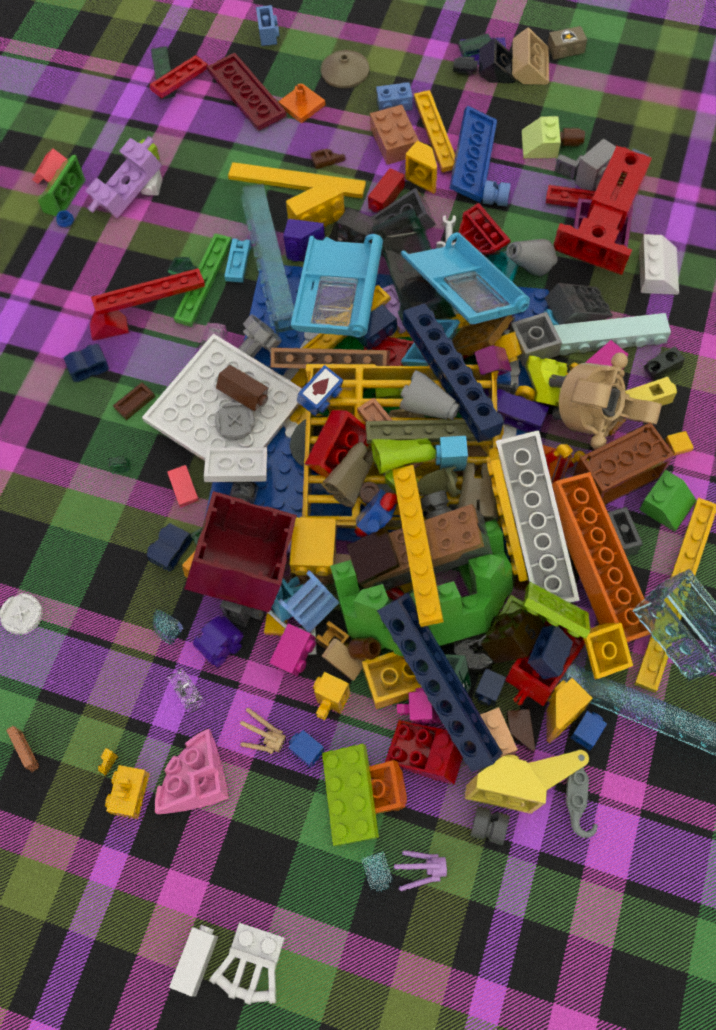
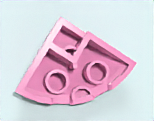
M210 729L200 732L185 743L186 748L179 756H173L164 770L166 776L163 784L157 787L155 797L156 814L192 810L229 799L224 770Z

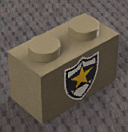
M578 26L549 32L547 46L554 60L585 53L587 38L582 27Z

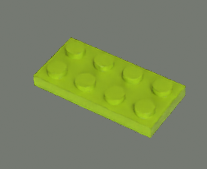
M359 744L322 753L333 846L379 838L367 746Z

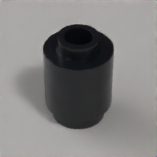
M459 56V58H454L453 72L473 75V72H477L478 61H475V57Z

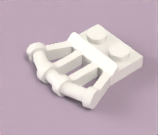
M239 923L228 957L214 972L209 981L213 984H218L229 995V998L235 999L237 997L243 999L246 1004L251 1005V1003L269 1001L270 1004H275V970L285 938ZM239 958V966L234 981L231 983L223 974L234 959ZM247 961L257 964L248 990L239 987ZM266 967L268 968L269 990L256 992L262 969Z

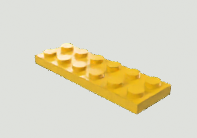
M496 447L489 449L490 456L486 457L489 475H494L491 477L494 496H497L498 513L502 522L513 575H518L519 581L522 582L528 580L498 448Z

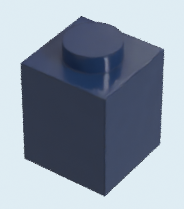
M485 669L474 698L484 706H495L506 677Z

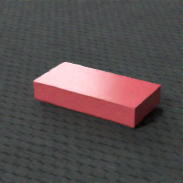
M186 465L167 472L180 508L199 501Z

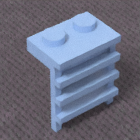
M308 571L306 574L310 579L286 603L282 599L278 602L310 633L339 604V601L311 571Z

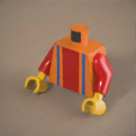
M561 444L556 449L542 445L551 483L563 479L567 469L575 466L574 463L578 462L580 457L586 455L583 451H577L572 458L573 455L570 454L573 450L568 444Z

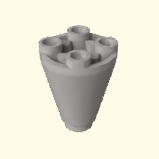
M547 239L513 242L508 245L506 250L507 256L528 273L538 277L548 273L552 266L557 263L558 259L554 245Z
M417 370L412 375L410 385H405L401 392V396L404 398L399 408L407 412L453 420L460 408L456 400L429 377Z

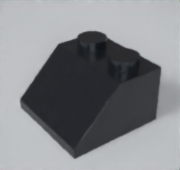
M493 38L479 49V74L489 83H514L515 78L512 75L513 54L496 38Z

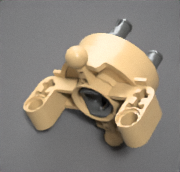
M624 353L613 355L611 359L612 366L582 363L575 366L568 375L559 376L553 374L549 378L550 387L561 388L559 408L556 407L553 410V419L563 421L572 431L594 435L590 440V445L595 450L607 444L605 437L609 435V431L613 429L617 422H623V419L657 425L662 404L634 399L625 393V384L622 378L625 372L622 369L627 365L628 358Z

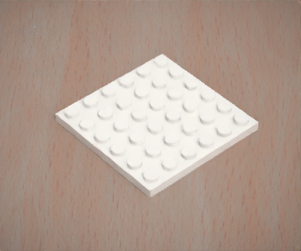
M213 334L149 408L142 419L205 461L206 448L267 447L300 405L296 400L302 388ZM229 365L234 366L269 387L267 403L263 407L260 406L255 412L253 411L255 424L252 432L239 440H229L223 437L217 431L215 425L217 411L227 403L238 402L216 389L219 373Z

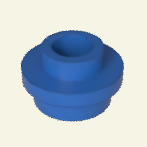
M63 210L57 214L56 222L60 227H69L73 224L74 217L69 211Z

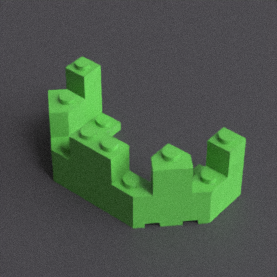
M496 520L485 522L492 554L469 559V564L459 566V573L469 596L461 598L454 581L437 586L444 622L429 625L428 627L439 646L486 633L491 626L492 619L498 615L503 607L504 600L513 591L512 566L504 552L503 533ZM351 560L331 565L336 594L348 635L351 638L372 637L378 640L381 649L388 648L393 650L394 654L403 656L377 610L389 603L383 584L359 591L356 573ZM410 593L411 598L416 605L414 593Z

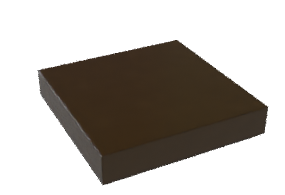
M385 527L347 545L358 583L361 585L400 567L390 535Z

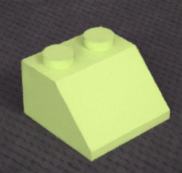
M558 116L540 117L522 129L523 159L558 158L561 144Z

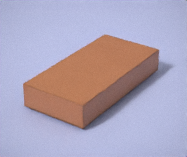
M14 726L7 729L6 731L24 767L31 772L38 769L39 764L23 732Z

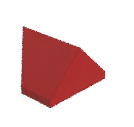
M119 310L99 316L94 311L90 321L93 341L129 333L127 318Z

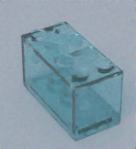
M688 569L661 582L632 611L664 649L667 656L680 669V672L688 680H692L716 672V601L691 570ZM666 597L710 650L708 654L664 601Z

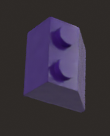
M288 219L283 235L287 260L304 262L310 236H314L317 240L323 241L325 239L324 223Z

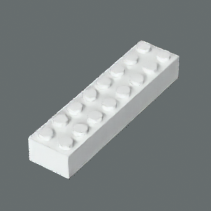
M539 430L497 440L496 445L529 582L544 588L568 602L579 601Z

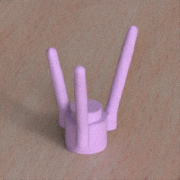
M404 850L402 851L403 855L427 859L426 863L394 865L395 869H426L427 875H431L430 877L400 886V891L430 882H439L440 877L447 876L445 857H438V854H425Z

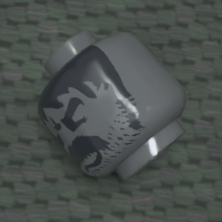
M233 482L230 496L253 504L258 492V485L255 482Z

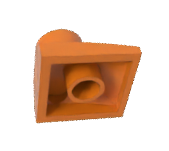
M392 760L369 766L376 814L399 811L405 808L407 795L403 772L398 762Z

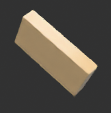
M334 638L322 655L324 659L352 681L356 679L362 670L363 660L352 659L348 648L338 639Z

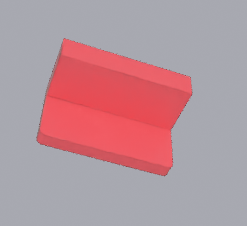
M52 148L45 155L32 180L37 184L43 179L49 183L67 158Z

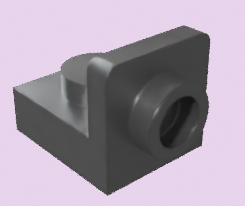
M560 154L557 158L555 172L574 179L578 172L580 158L583 156L580 155L575 161Z

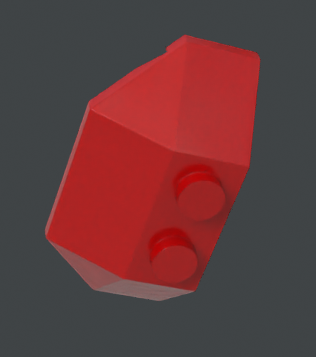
M479 203L463 212L459 233L484 256H493L511 243L508 236Z

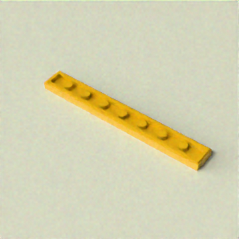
M232 162L228 174L229 180L306 191L333 178L343 191L344 196L362 199L366 188V181L235 162Z

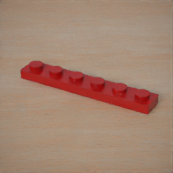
M199 268L92 296L91 300L95 312L99 316L205 287V283Z

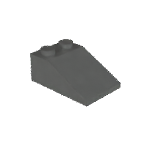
M416 188L371 217L378 235L383 239V244L420 235L436 225L424 197Z

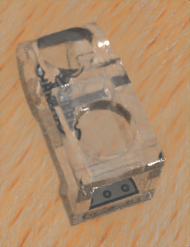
M183 668L168 677L189 714L206 703Z

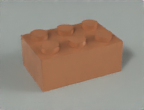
M403 105L370 113V129L386 165L405 160L406 153L419 139Z

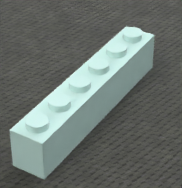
M666 313L554 325L562 341L559 355L599 351L610 340L622 349L651 344L661 345L667 342L671 333Z

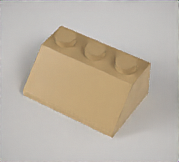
M528 27L513 38L512 75L522 84L547 85L549 83V47Z

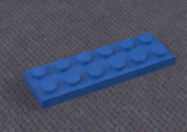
M467 105L463 114L449 189L477 202H481L487 180L497 119Z

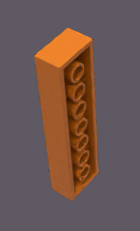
M591 472L552 483L566 545L599 625L604 623H622L627 643L657 632L656 624Z

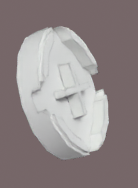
M25 593L8 598L0 610L2 626L11 634L16 635L28 634L35 630L43 617V608L40 602L32 595Z

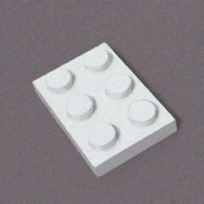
M267 447L206 448L204 482H260L267 480Z

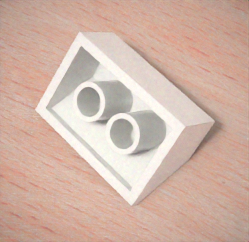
M644 234L639 247L641 293L678 295L677 248L663 235Z

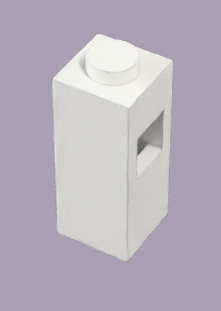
M200 925L199 929L192 927L169 988L191 997L197 995L218 940V936L213 935L214 929L204 925Z

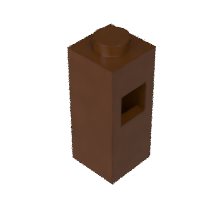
M232 365L227 366L219 373L216 389L254 412L260 406L263 407L267 403L269 387Z

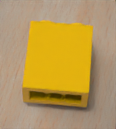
M296 517L291 541V573L307 575L306 573L311 571L319 576L332 574L330 566L335 565L336 519Z

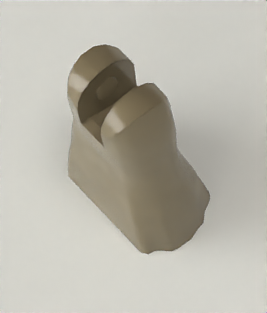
M362 442L355 444L341 463L321 484L328 492L333 493V497L340 504L354 507L364 480L374 462L372 452H367V447Z
M467 463L464 469L458 508L473 504L484 516L485 522L498 521L497 505L491 481L493 475H489L487 463H482L481 478H474V463Z

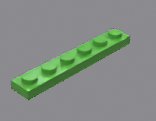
M214 234L198 267L205 287L186 292L174 316L175 323L193 326L231 246V237Z

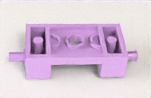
M148 136L143 143H137L130 138L120 150L126 161L109 181L104 184L96 178L86 189V192L94 200L87 207L89 211L94 213L100 205L118 218L155 175L162 164L148 150L149 146L154 142L151 137Z

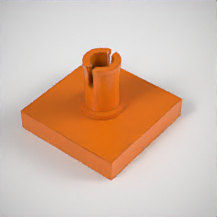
M297 84L292 92L278 101L283 109L301 124L325 106V100L304 84Z

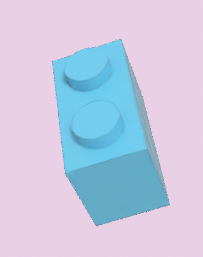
M466 436L440 437V445H436L435 456L436 465H440V469L456 466L457 468L453 469V471H464L468 459Z

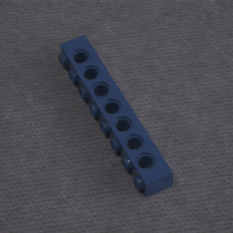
M425 303L404 310L403 326L446 393L460 405L458 412L465 420L477 442L480 443L500 435L504 424L502 415L497 413L493 407L492 400L489 397L487 398L483 392L482 385L473 377L471 368L466 366L461 353L456 351L452 340L444 333L443 326L436 321L433 311L429 310Z
M409 593L398 597L377 610L393 641L403 654L406 663L413 671L417 682L423 688L428 701L433 705L441 723L444 724L471 772L493 765L503 753L429 627L420 626L417 607Z

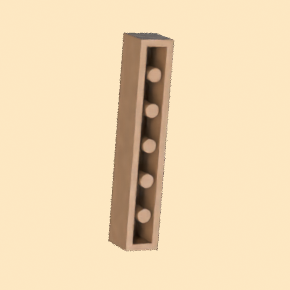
M271 348V367L306 368V364H375L376 366H390V350Z

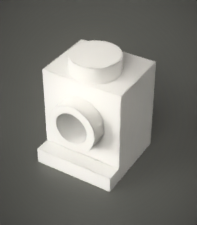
M160 169L141 190L142 194L159 195L162 183Z

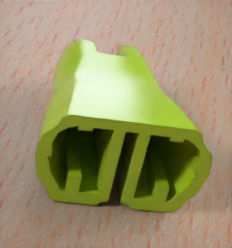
M427 438L413 440L372 439L371 441L373 460L380 474L403 465L430 461L436 456V450Z

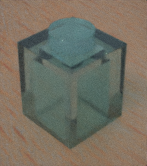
M384 851L361 859L370 889L375 888L376 892L390 888L389 883L393 882Z

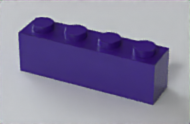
M483 388V392L488 398L489 388ZM497 389V413L502 415L504 424L528 433L538 430L540 433L549 407L539 402L527 400L522 396L507 393L505 390Z

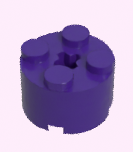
M223 615V618L217 616L201 629L203 635L200 639L196 636L193 642V646L212 665L218 668L225 662L228 655L231 653L234 655L241 649L240 641L243 638V633L226 616Z

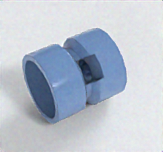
M486 180L482 204L492 205L496 203L497 206L507 207L511 183L501 182L497 184L496 181Z

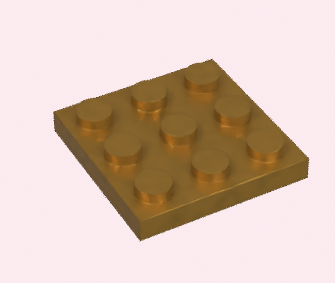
M512 315L463 326L452 339L454 348L462 356H471L478 350L494 345L501 338L504 330L509 327L508 325L513 320Z

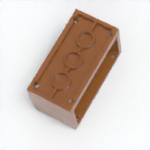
M648 423L580 457L573 476L591 472L603 503L607 505L660 478L673 459L674 454L653 424Z

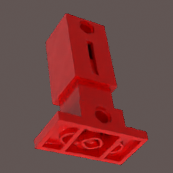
M616 146L592 198L587 218H583L579 229L560 223L554 241L555 251L622 275L632 249L615 242L619 232L621 233L642 186L652 158L645 154Z

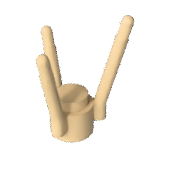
M246 708V712L271 731L265 732L241 721L240 725L265 737L263 743L266 746L241 742L240 745L266 751L270 754H273L274 751L279 753L286 739V736L282 734L283 731L276 729L250 708Z

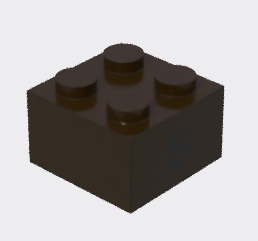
M518 609L509 614L503 613L497 617L495 625L486 632V637L481 642V645L496 664L528 657L536 644L542 627H546V625L539 616L531 614L526 609Z

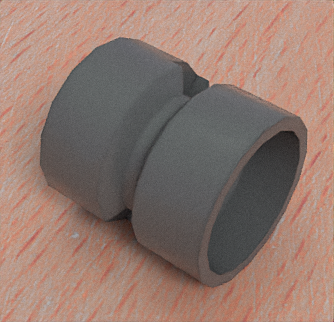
M445 490L420 498L422 509L427 512L426 520L452 511L451 507H447L449 500Z
M477 806L470 836L481 840L487 837L489 842L503 846L510 815L500 812L491 814L490 809Z

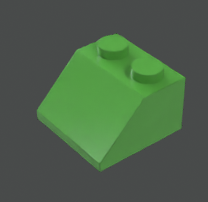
M665 470L643 501L639 510L675 532L695 504L696 498L684 480Z

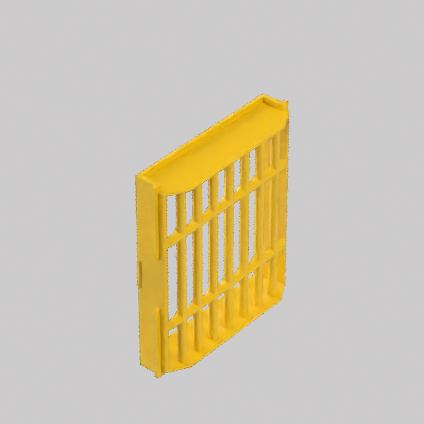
M306 364L308 382L325 365L344 380L341 388H355V398H332L329 401V407H354V416L363 424L366 422L357 412V408L371 400L363 398L364 388H404L405 385H410L412 375L417 370L425 374L444 390L429 365ZM466 365L471 368L475 380L483 388H489V398L492 400L493 407L497 411L498 370L481 375L478 365ZM376 399L382 407H399L402 399ZM306 409L302 517L300 518L336 519L337 528H356V517L360 513V505L366 504L360 500L359 496L354 507H352V516H311V503L339 502L333 495H311L312 483H323L327 477L312 475V469L305 465V462L313 448V444H315L318 436H314V425H325L328 417H314ZM391 418V419H392L393 421H397V420H439V419H441V418ZM498 435L492 437L491 441H482L480 443L477 441H467V445L489 446V449L496 448ZM431 442L432 445H440V442ZM468 457L467 463L482 465V463H487L486 457ZM436 459L426 461L421 465H436ZM366 476L364 483L386 484L385 476ZM416 476V478L418 479V482L420 481L421 478L424 477V476ZM457 476L456 485H462L463 476ZM446 492L449 500L447 507H449V504L458 505L460 496L451 497ZM497 508V514H498V521H497V523H498L499 527L501 528V519H499V513H498V508ZM392 517L384 527L387 530L401 529V517Z

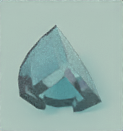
M156 610L154 612L152 625L155 634L163 641L172 645L182 631L183 626L178 620L163 611Z

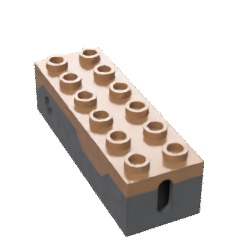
M473 504L424 520L435 574L468 564L469 559L492 554L484 516ZM403 528L389 533L400 567L361 585L365 589L383 584L386 591L412 582Z

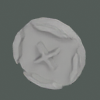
M239 402L227 403L216 413L215 425L217 431L229 440L243 439L254 428L255 417L253 411Z

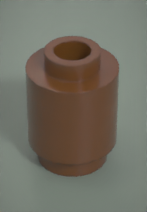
M563 128L562 132H560L562 146H579L584 144V130L580 128Z
M372 637L354 638L349 643L348 652L354 660H372L380 654L381 646L378 640Z

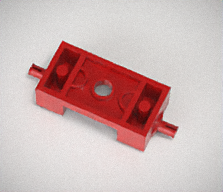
M547 620L544 622L546 626L552 625ZM559 625V628L573 641V644L570 648L571 653L563 665L564 670L558 677L542 679V676H539V673H536V670H533V667L527 663L532 651L528 657L517 659L505 681L519 690L513 699L516 703L519 700L518 705H522L528 696L544 706L570 665L584 648L585 641L583 637H574L567 632V628Z

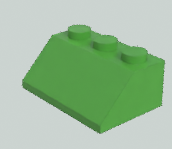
M72 155L62 163L44 192L40 195L38 202L44 213L57 217L60 211L67 210L86 181L76 155Z

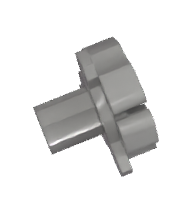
M251 314L243 323L246 328L243 333L247 338L238 349L253 358L262 347L271 353V348H276L282 340L266 323Z

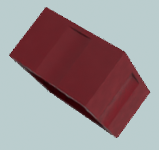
M213 491L184 589L270 612L281 587L287 561L286 552L292 538L297 515L270 507L254 505L243 499Z

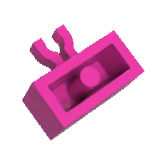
M416 688L415 692H409V704H397V714L410 715V720L417 724H441L439 716L433 705L428 701L423 688Z

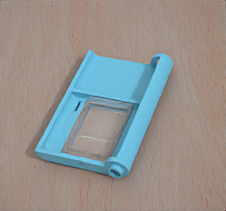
M459 232L453 233L447 239L445 247L408 254L405 250L401 251L402 257L470 324H477L524 312L529 307L530 298ZM457 238L456 243L451 245L452 241Z
M369 234L365 237L363 244L322 241L315 239L314 236H310L291 327L300 332L354 337L366 335L383 239L379 235Z

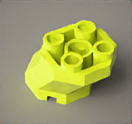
M529 355L525 368L536 392L534 401L559 407L561 388L550 387L549 378L553 374L565 376L567 364Z

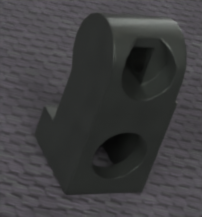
M674 346L647 362L644 369L651 379L655 381L673 370L676 372L682 369L685 358Z

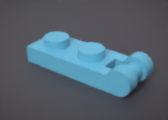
M232 239L224 276L225 281H244L248 256L251 250V240L239 241V239Z

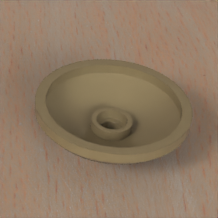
M353 50L335 51L328 55L321 64L322 78L326 83L336 88L355 87L364 82L369 74L367 59L362 54Z

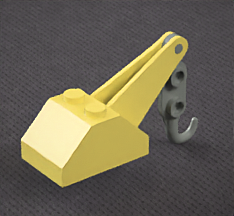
M583 750L530 763L520 760L515 755H505L493 765L478 773L466 785L465 799L532 814L546 803L547 790L567 778L566 805L571 817L570 822L573 831L582 838H590L597 832V824H593L590 831H584L580 827V818L587 807L589 785L588 775L584 771V766L589 762V756Z

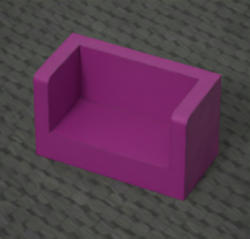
M492 345L474 352L481 375L498 370V376L512 371L505 348Z

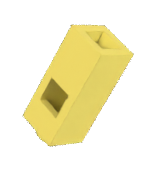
M665 377L626 390L625 393L629 394L631 398L657 402L663 406L673 402L677 389L675 384L671 383L669 377Z

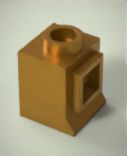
M330 621L326 624L328 630L321 637L318 634L316 637L317 644L327 649L334 637L347 648L350 642V636Z

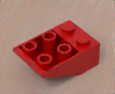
M399 720L385 762L394 760L398 762L401 769L436 781L455 785L463 757L447 730Z

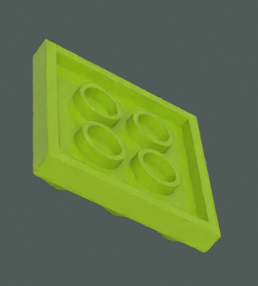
M529 582L524 598V606L528 612L536 616L540 614L546 617V620L554 626L558 627L561 625L567 628V632L574 637L579 638L581 636L585 639L590 633L589 612Z

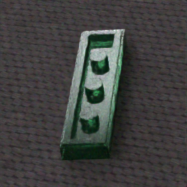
M167 46L151 49L156 80L171 71ZM175 91L165 96L164 98L159 97V99L176 97Z

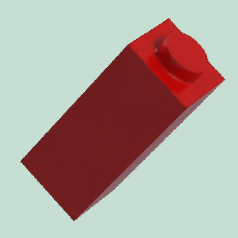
M389 168L369 194L368 209L378 213L392 204L405 187V174Z

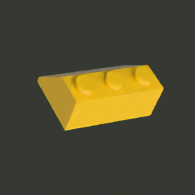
M573 678L567 683L563 680L558 684L548 700L550 704L546 709L547 742L549 744L583 713L593 699Z

